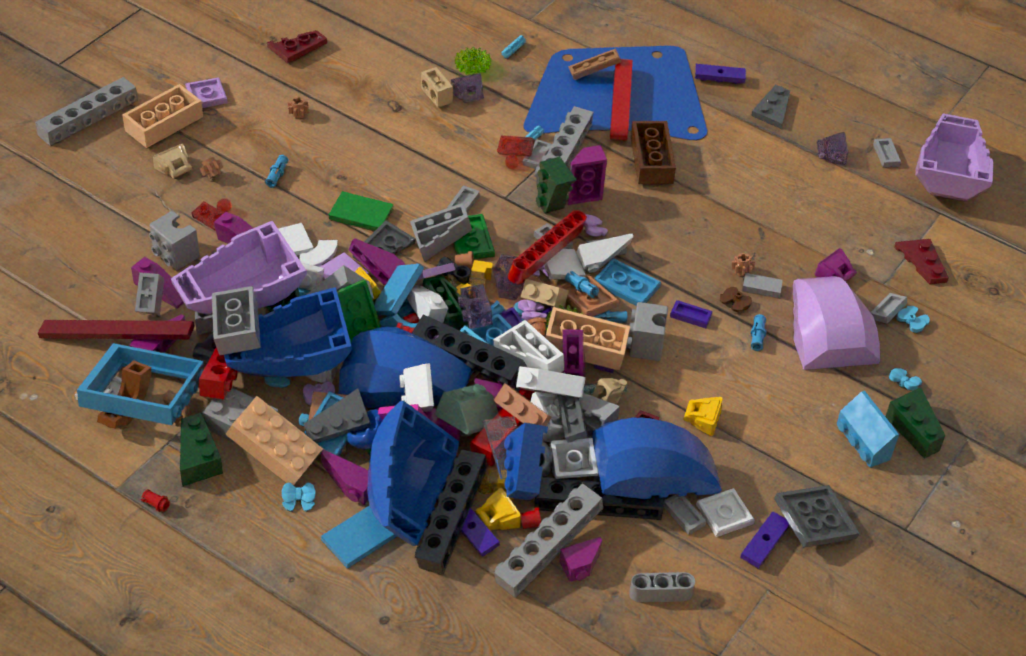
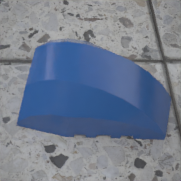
M336 287L296 297L290 300V304L283 307L281 305L274 307V311L264 316L262 313L259 314L261 348L224 354L227 367L258 377L309 376L333 369L343 362L352 351Z
M379 327L361 332L353 338L351 342L352 351L343 361L340 369L339 394L349 395L356 389H359L364 407L379 409L385 406H396L401 401V396H405L404 387L400 388L399 375H403V370L406 368L430 363L434 406H438L444 392L467 387L472 370L455 356L415 334L398 327Z
M400 401L388 412L377 429L371 448L367 493L370 508L381 525L410 545L417 546L428 525L426 522L428 517L436 509L434 505L440 493L443 492L442 489L446 485V478L448 474L452 473L459 441L405 401Z
M625 418L608 422L592 432L591 436L593 438L603 494L650 499L652 495H658L660 498L668 497L669 494H678V496H686L687 493L708 495L718 494L722 490L715 462L708 448L698 437L682 427L650 418Z

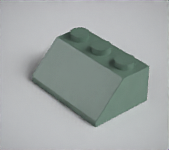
M475 384L444 392L435 415L469 435L481 431L498 414L495 401H493V395L486 391L484 386Z

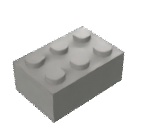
M253 286L212 293L213 336L219 355L261 348L258 302Z
M234 388L227 392L224 399L214 398L202 412L209 431L234 442L226 433L254 398Z

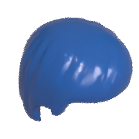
M369 410L367 412L371 427L347 433V440L350 445L360 449L372 448V442L377 429L383 421L378 415L379 410Z

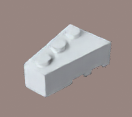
M526 320L493 339L494 347L523 359L528 368L559 373L564 371V354Z

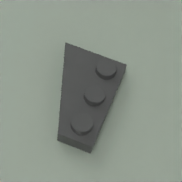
M775 84L752 110L751 116L782 129L790 90Z
M385 220L364 242L395 254L415 244L416 238Z
M356 389L304 423L307 436L315 443L371 427L359 389Z

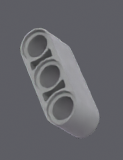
M687 572L638 573L632 577L629 595L636 602L688 601L693 595L695 578Z

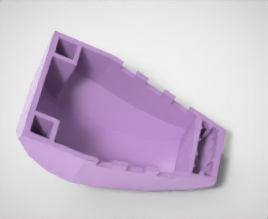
M944 113L938 120L930 137L927 138L925 145L921 148L915 175L930 195L966 202L990 189L993 180V160L989 157L990 152L989 149H986V141L982 138V130L978 120Z
M270 221L236 235L226 246L221 245L217 248V252L211 256H204L199 264L189 266L171 278V281L188 309L213 315L212 293L253 286L259 309L274 305L288 297L300 286L307 275V271L274 222Z
M830 276L793 281L794 343L804 370L879 364L880 344L874 317L842 278Z

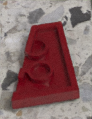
M315 30L298 34L297 38L293 39L281 38V41L276 43L268 41L267 48L286 63H290L327 44V38Z
M931 239L895 242L894 248L897 251L901 250L905 255L904 258L908 262L911 261L917 267L916 271L929 285L948 282L949 277Z

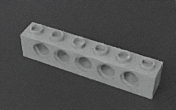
M124 77L36 121L38 136L51 146L138 101L136 86Z
M574 106L572 111L567 113L565 123L561 124L559 133L555 134L553 144L549 145L547 155H544L541 161L560 156L569 168L592 126L593 111ZM537 166V168H536V170H535V174H534V176L537 177V178H536V185L539 183V176H538V170H540V167H539V166Z
M583 483L578 488L573 489L569 497L563 503L561 502L556 506L554 513L549 518H544L539 528L535 532L529 533L525 538V542L520 547L514 548L510 557L505 562L498 564L494 572L496 583L516 598L560 553V550L565 548L603 509L602 498ZM574 508H581L578 511L573 510ZM561 522L567 523V524H565V525H563V526L558 525V524L561 523ZM546 537L552 538L551 540H543ZM531 552H537L536 555H528ZM516 567H522L519 571L513 570Z

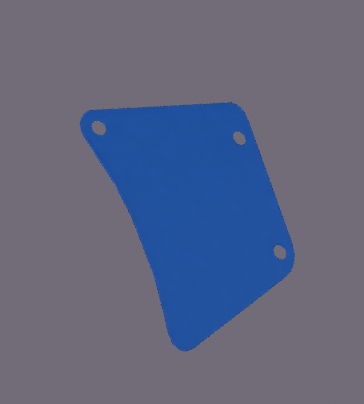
M678 46L561 50L551 56L524 122V129L527 132H531L536 126H541L544 129V133L559 132L561 124L565 123L567 113L571 112L575 106L593 111V122L590 130H610L615 65L576 80L573 79L569 66L616 49L620 59L633 60L628 131L632 129V121H667L671 137L698 140L707 134V127L686 52ZM658 51L663 56L661 58H654L652 53ZM569 54L573 56V59L565 61L562 59V56ZM694 126L699 129V132L692 134L687 129Z

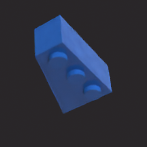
M525 422L506 437L504 442L506 449L504 466L506 469L505 489L507 490V497L530 501L539 494L543 467L539 466L541 453H545L542 439L543 433L548 431L547 426Z

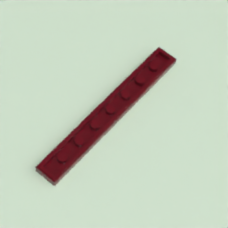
M44 320L38 331L39 338L189 340L195 325L193 321Z

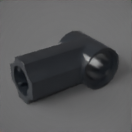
M445 256L439 260L436 267L454 263L455 270L442 273L453 282L454 287L459 286L461 283L464 285L470 284L471 271L467 266H459Z
M213 331L203 343L199 342L195 346L193 359L208 363L216 348Z

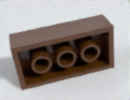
M632 121L630 137L638 184H674L676 165L667 121Z

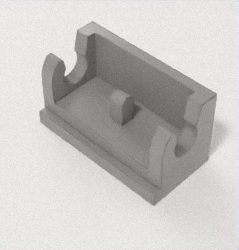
M139 273L135 312L143 315L152 314L153 316H160L164 277L160 274Z

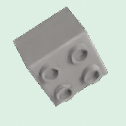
M171 211L150 223L151 233H149V237L152 240L153 246L151 250L153 254L157 257L160 256L167 266H172L175 270H179L200 257L197 230L191 225L177 228L180 225L176 222V219L180 218V216Z
M638 302L636 310L632 309L631 321H634V323H630L629 335L632 337H628L627 348L630 349V357L655 361L661 360L668 314L667 306Z

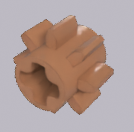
M294 97L291 102H288V114H292L293 117L303 118L305 113H309L308 101H305L304 98Z
M214 157L202 161L203 166L199 169L203 176L208 175L209 179L222 174L220 169L223 168V164L220 159L215 160Z
M741 253L734 257L731 269H735V274L745 277V273L752 274V270L755 269V261H752V256Z

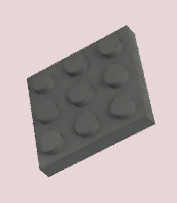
M829 485L780 492L774 497V500L804 548L857 539L860 534Z

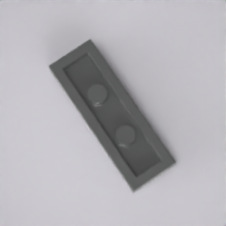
M557 394L567 442L569 443L588 436L580 398Z

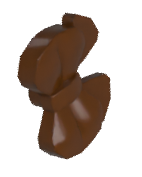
M736 287L727 288L723 294H720L722 304L730 301L734 302L731 309L735 312H743L752 304V298L750 296H742V292L738 291Z

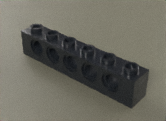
M424 314L412 334L431 342L455 356L470 367L473 372L478 370L488 379H492V377L497 379L501 385L507 384L516 388L519 367H527L523 359Z
M461 449L459 457L454 459L453 471L446 478L444 492L440 493L438 506L431 513L430 525L428 528H425L421 546H418L415 551V559L420 569L444 574L488 468L486 455Z
M541 477L540 492L535 497L534 508L539 507V511L554 512L556 506L561 502L563 503L569 497L570 492L583 483L602 498L603 509L597 515L661 520L664 508V498H660L658 495H652L650 499L607 495L602 493L600 482ZM574 508L573 510L578 511L581 508Z

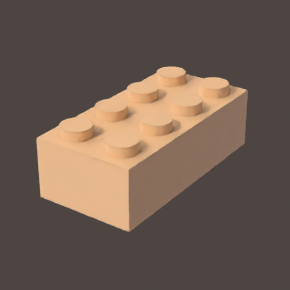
M178 84L124 113L125 131L144 147L148 148L202 118V101Z
M553 307L545 336L550 343L563 353V329L583 330L585 362L620 370L630 326Z
M258 396L241 413L226 433L229 438L283 481L292 485L298 481L323 450L322 447Z

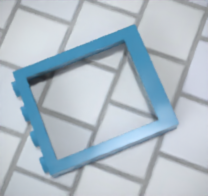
M113 343L77 389L79 407L173 425L176 419L181 416L184 407L188 406L193 394H196L198 391L199 378L204 371V361ZM133 360L150 366L151 372L187 379L169 406L103 393V391L122 366L126 367Z

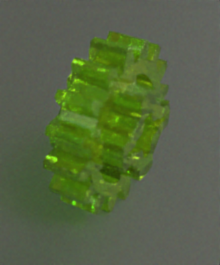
M466 47L465 51L460 49V53H456L455 57L456 69H459V72L465 71V75L469 73L474 76V73L478 75L481 72L486 73V69L489 70L491 66L490 54H487L486 50L481 51V48L476 49L472 47V49Z

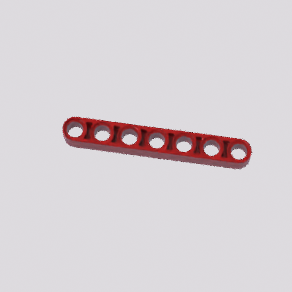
M621 59L620 63L615 64L610 139L627 141L633 63V60Z
M578 210L568 214L514 259L508 273V279L514 284H522L525 279L533 275L581 233L587 219L586 214Z

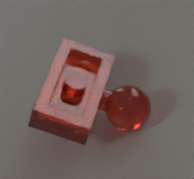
M501 135L497 152L501 155H510L505 159V165L509 169H515L519 165L517 156L531 157L535 140L532 137Z
M222 198L217 202V208L203 201L191 214L194 219L215 230L214 221L223 213L229 212L232 204L228 199Z

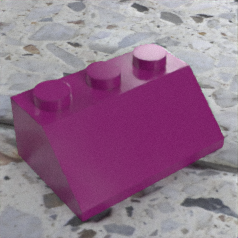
M601 145L583 148L572 160L570 171L576 178V182L571 184L573 189L571 192H568V205L603 200L607 158Z

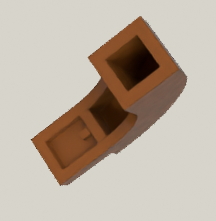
M134 360L122 369L121 386L117 395L144 401L150 383L151 367ZM103 411L97 416L98 423L114 429L120 425L127 426L134 419L133 417Z

